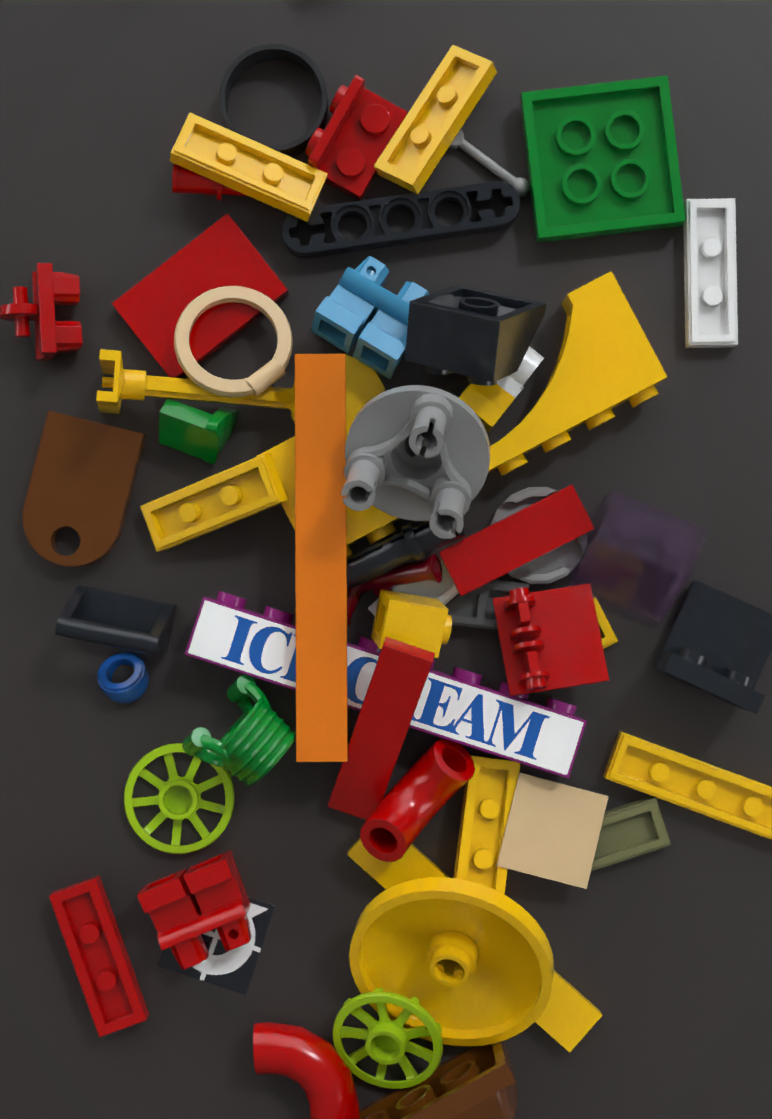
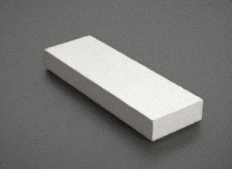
M735 198L686 199L684 202L686 221L683 224L685 348L735 347L738 345Z

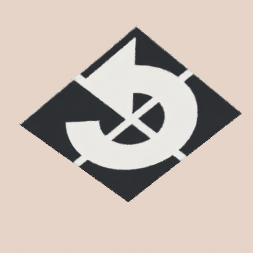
M248 897L251 906L247 917L252 935L249 943L233 950L225 951L217 929H213L201 934L209 953L206 960L182 970L169 947L162 951L158 966L246 995L275 906Z

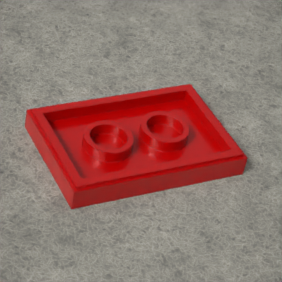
M227 213L125 292L112 305L166 374L171 378H181L185 373L175 354L174 332L181 313L196 297L218 287L242 286L259 291L277 303L288 295L289 292ZM237 302L218 304L202 313L194 323L189 339L190 349L197 363L199 364L263 313L250 305Z

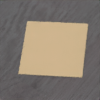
M519 772L496 866L587 889L609 796Z

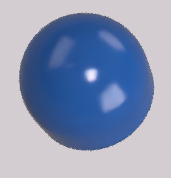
M121 652L110 656L101 664L97 673V681L103 693L110 700L126 704L134 702L143 696L149 684V673L140 656L131 652ZM129 665L134 668V673L128 680L122 683H112V675L117 667Z

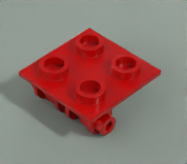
M590 583L529 593V588L522 587L510 590L509 596L492 598L510 697L609 681Z

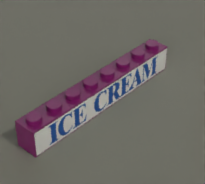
M218 591L216 599L203 597L185 655L296 690V625L292 624L294 614L270 606H266L264 613L261 614L245 608L247 599L223 591ZM360 636L358 644L347 641L348 707L358 711L362 707L381 649L378 648L372 639ZM433 660L409 727L569 779L587 722L582 717L575 715L576 705L552 697H548L546 705L528 700L529 694L510 697L508 685L505 682H501L499 690L480 684L482 675L454 666L452 675L433 669L435 660Z

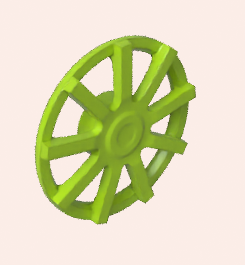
M183 743L166 744L143 756L129 774L124 791V808L134 832L149 846L170 854L196 852L213 843L229 824L235 803L231 775L229 771L223 770V767L210 764L218 775L203 783L195 784L193 778L202 760L194 756L184 777L178 775L173 753H185L182 747ZM162 755L169 774V780L166 782L144 768L152 760ZM138 776L158 788L159 794L157 796L132 798ZM223 783L225 805L201 798L202 792ZM159 805L161 811L143 829L135 816L133 807ZM200 808L222 814L220 822L211 833L196 813ZM167 817L173 819L171 845L162 843L150 836ZM184 819L191 821L202 837V840L180 846L182 821Z
M375 988L374 992L360 994L352 999L348 998L344 1002L334 1021L333 1042L337 1053L350 1068L351 1072L360 1079L382 1088H409L428 1079L435 1072L441 1061L443 1039L440 1023H436L428 1011L419 1005L420 1000L413 996L410 999L400 994L384 992L383 988ZM376 1003L379 1020H375L360 1006ZM386 1003L404 1008L395 1020L389 1018ZM412 1013L424 1023V1026L403 1027ZM352 1014L364 1023L368 1029L342 1025L346 1017ZM431 1036L433 1051L409 1040ZM341 1039L366 1040V1043L363 1047L347 1055ZM405 1052L412 1053L428 1061V1067L418 1075ZM369 1055L378 1062L376 1077L358 1068L356 1063ZM398 1062L407 1079L401 1081L384 1080L387 1065Z

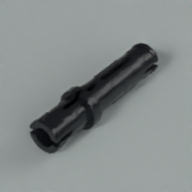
M423 521L415 526L411 523L402 526V532L347 557V590L388 573L403 564L414 560L417 563L426 560L427 554L449 543L451 544L467 537L464 528L460 534L455 530L456 537L443 539L433 534L429 521Z

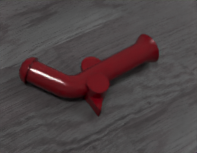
M433 554L427 560L420 563L414 562L401 565L388 573L347 590V627L351 624L350 619L362 594L366 591L373 590V593L379 597L381 589L392 591L394 586L426 580L440 583L442 581V566L438 556Z

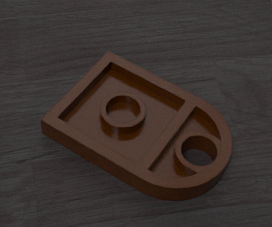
M48 410L22 513L25 535L32 548L40 556L58 565L80 567L103 559L113 550L123 531L146 440L145 434ZM71 527L79 534L80 545L75 553L65 556L57 550L55 539L59 531Z

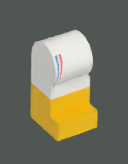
M529 347L517 372L498 380L497 384L492 386H481L471 383L459 396V399L473 409L483 423L485 430L490 432L523 390V385L540 365L544 357Z

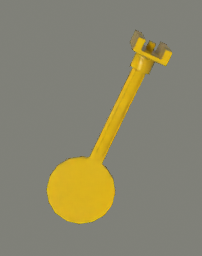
M100 349L99 360L102 374L114 375V377L102 376V388H112L113 392L97 390L96 402L101 413L119 414L123 399L144 401L146 396L288 409L295 424V381L292 388L268 387L258 396L224 397L200 388L190 379L146 375L147 371L123 369L121 351ZM346 355V440L357 413L368 401L385 391V387L376 371Z

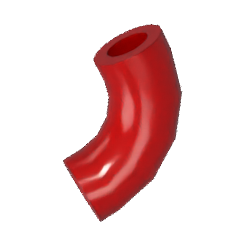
M440 739L404 774L360 829V839L369 854L385 862H395L404 856L430 820L473 777L475 772L474 762L467 750L457 742Z
M275 1022L254 1023L253 1057L256 1075H282L297 1082L307 1095L310 1119L360 1118L359 1100L351 1070L330 1042L303 1026Z

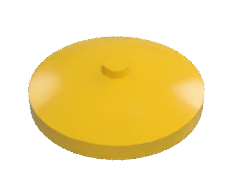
M428 877L405 881L390 887L376 896L361 913L354 930L349 951L352 976L361 994L374 992L375 988H383L384 992L400 994L410 999L413 996L420 1000L419 1005L428 1011L436 1023H440L444 1045L483 1046L512 1038L530 1027L541 1016L551 994L554 960L549 941L542 928L522 906L511 898L492 888L472 881L447 877ZM370 1003L369 1005L378 1013L376 1003ZM386 1003L389 1018L395 1020L404 1008ZM412 1013L403 1027L424 1026V1023ZM431 1036L419 1037L432 1042Z

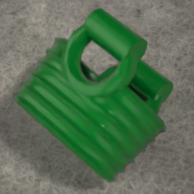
M244 674L238 677L227 690L228 699L233 703H238L244 712L220 741L212 738L206 728L199 727L184 739L182 747L186 754L196 756L203 762L223 767V770H228L231 776H236L239 781L246 783V787H250L261 780L282 758L296 739V732H293L290 726L284 723V719L277 716V712L271 710L263 691L256 686L253 677ZM248 696H250L251 699L255 702V705L250 701Z

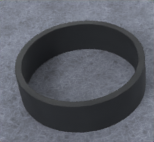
M264 44L253 47L239 55L231 63L223 76L219 92V103L226 127L242 135L229 118L228 100L234 83L244 71L257 63L268 60H283L294 63L306 70L314 78L321 91L322 104L319 115L309 131L299 139L283 145L265 146L290 157L297 156L306 151L308 142L318 127L324 129L326 125L329 105L324 77L315 62L305 53L294 47L283 44Z

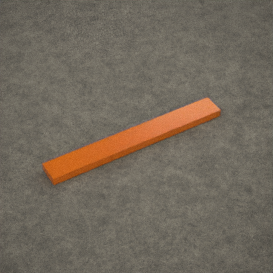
M295 354L296 762L348 761L347 506L343 502L345 495L341 496L342 488L346 482L344 477L346 465V354Z

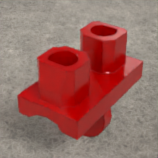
M37 263L36 271L32 272L33 304L28 303L27 287H13V303L0 306V319L14 321L16 338H29V321H34L36 361H51L56 353L78 351L83 345L81 321H55V305H78L80 302V281L78 275L53 272L52 263Z

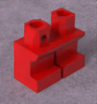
M231 850L192 865L188 870L185 868L148 883L137 894L144 913H149L157 930L161 950L170 947L182 970L197 965L208 958L209 953L201 936L203 933L217 929L225 951L243 946L251 940L252 935L247 917L251 904Z

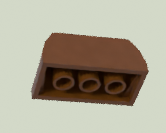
M503 1041L483 1046H471L439 1064L435 1072L420 1084L409 1088L395 1089L361 1108L359 1119H515L518 1092L508 1049Z

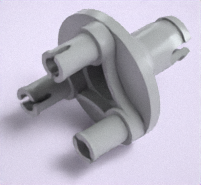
M408 385L382 392L361 408L349 429L345 445L346 465L344 477L346 482L341 491V496L345 495L343 502L347 507L355 511H363L373 505L379 510L397 518L412 521H429L431 531L439 538L452 539L456 537L455 530L459 534L462 532L464 526L463 517L469 510L471 501L482 489L489 470L490 443L483 423L473 409L464 401L438 388Z

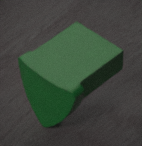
M167 398L159 411V443L214 465L232 433L239 410L222 406L212 415Z

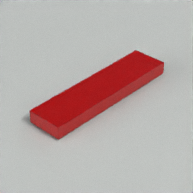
M385 637L348 744V761L341 764L327 807L367 820L382 801L431 669L435 653Z

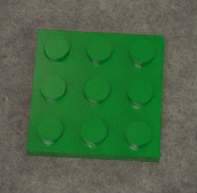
M668 75L521 92L520 107L537 243L679 227L685 223Z

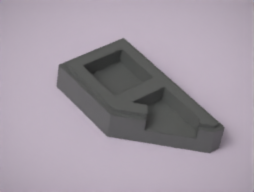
M492 580L463 596L458 595L446 605L449 609L448 615L452 617V625L498 630L492 598L509 596L510 590L522 587L529 588V584Z

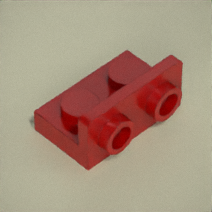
M356 74L349 87L341 85L336 92L329 108V112L333 113L325 130L320 127L315 130L308 142L305 154L309 156L308 164L328 173L325 180L327 184L358 201H362L377 174L374 168L375 163L408 112L366 89L365 79Z

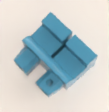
M368 256L355 270L348 266L337 287L329 297L326 296L316 309L311 332L349 354L357 342L353 357L388 379H391L405 355L410 301L429 295V292L414 282L406 281L398 295L393 294L382 287L390 271L385 264L372 256Z

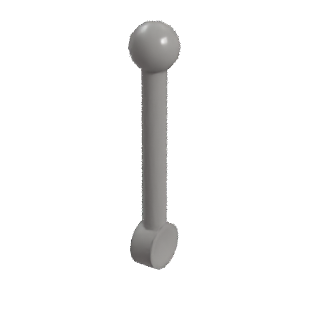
M460 129L449 148L462 149L504 182L512 185L518 192L519 197L525 196L528 193L530 185L525 178L514 177L464 139L463 131Z

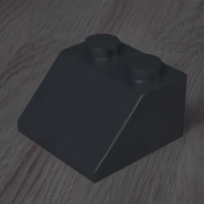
M464 285L453 286L411 300L409 304L405 360L422 364L423 370L431 374L446 375L454 372L466 375L467 381L475 385H495L498 380L518 371L546 313L547 303Z

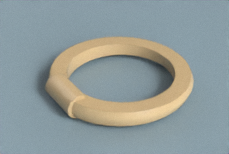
M223 286L202 293L186 306L175 327L174 349L182 370L197 386L219 396H258L286 374L285 369L292 353V331L282 309L268 296L247 287ZM227 302L250 305L262 312L274 327L277 337V349L272 360L248 378L229 380L214 376L197 363L191 352L189 339L194 323L202 313L215 305Z

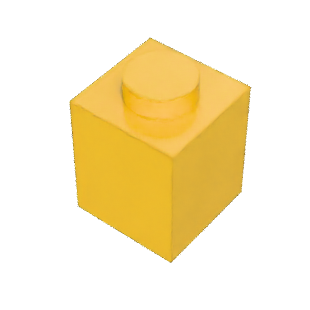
M381 589L371 638L379 649H382L385 637H389L435 653L434 658H438L441 644L446 645L449 641L452 630V617L448 615L449 609L439 599Z

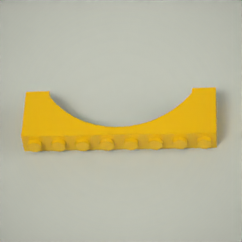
M612 271L568 293L561 305L567 316L563 342L556 366L545 390L533 409L505 437L490 446L488 473L498 468L501 476L506 475L528 463L524 454L542 446L545 453L550 452L572 440L568 431L585 423L588 430H592L614 418L615 415L612 408L629 400L633 408L659 394L655 386L666 379L667 375ZM294 436L256 457L262 454H272L288 501L281 503L295 529ZM373 505L363 511H355L347 507V557L353 554L349 546L367 537L371 545L396 532L393 523L401 518L389 515Z

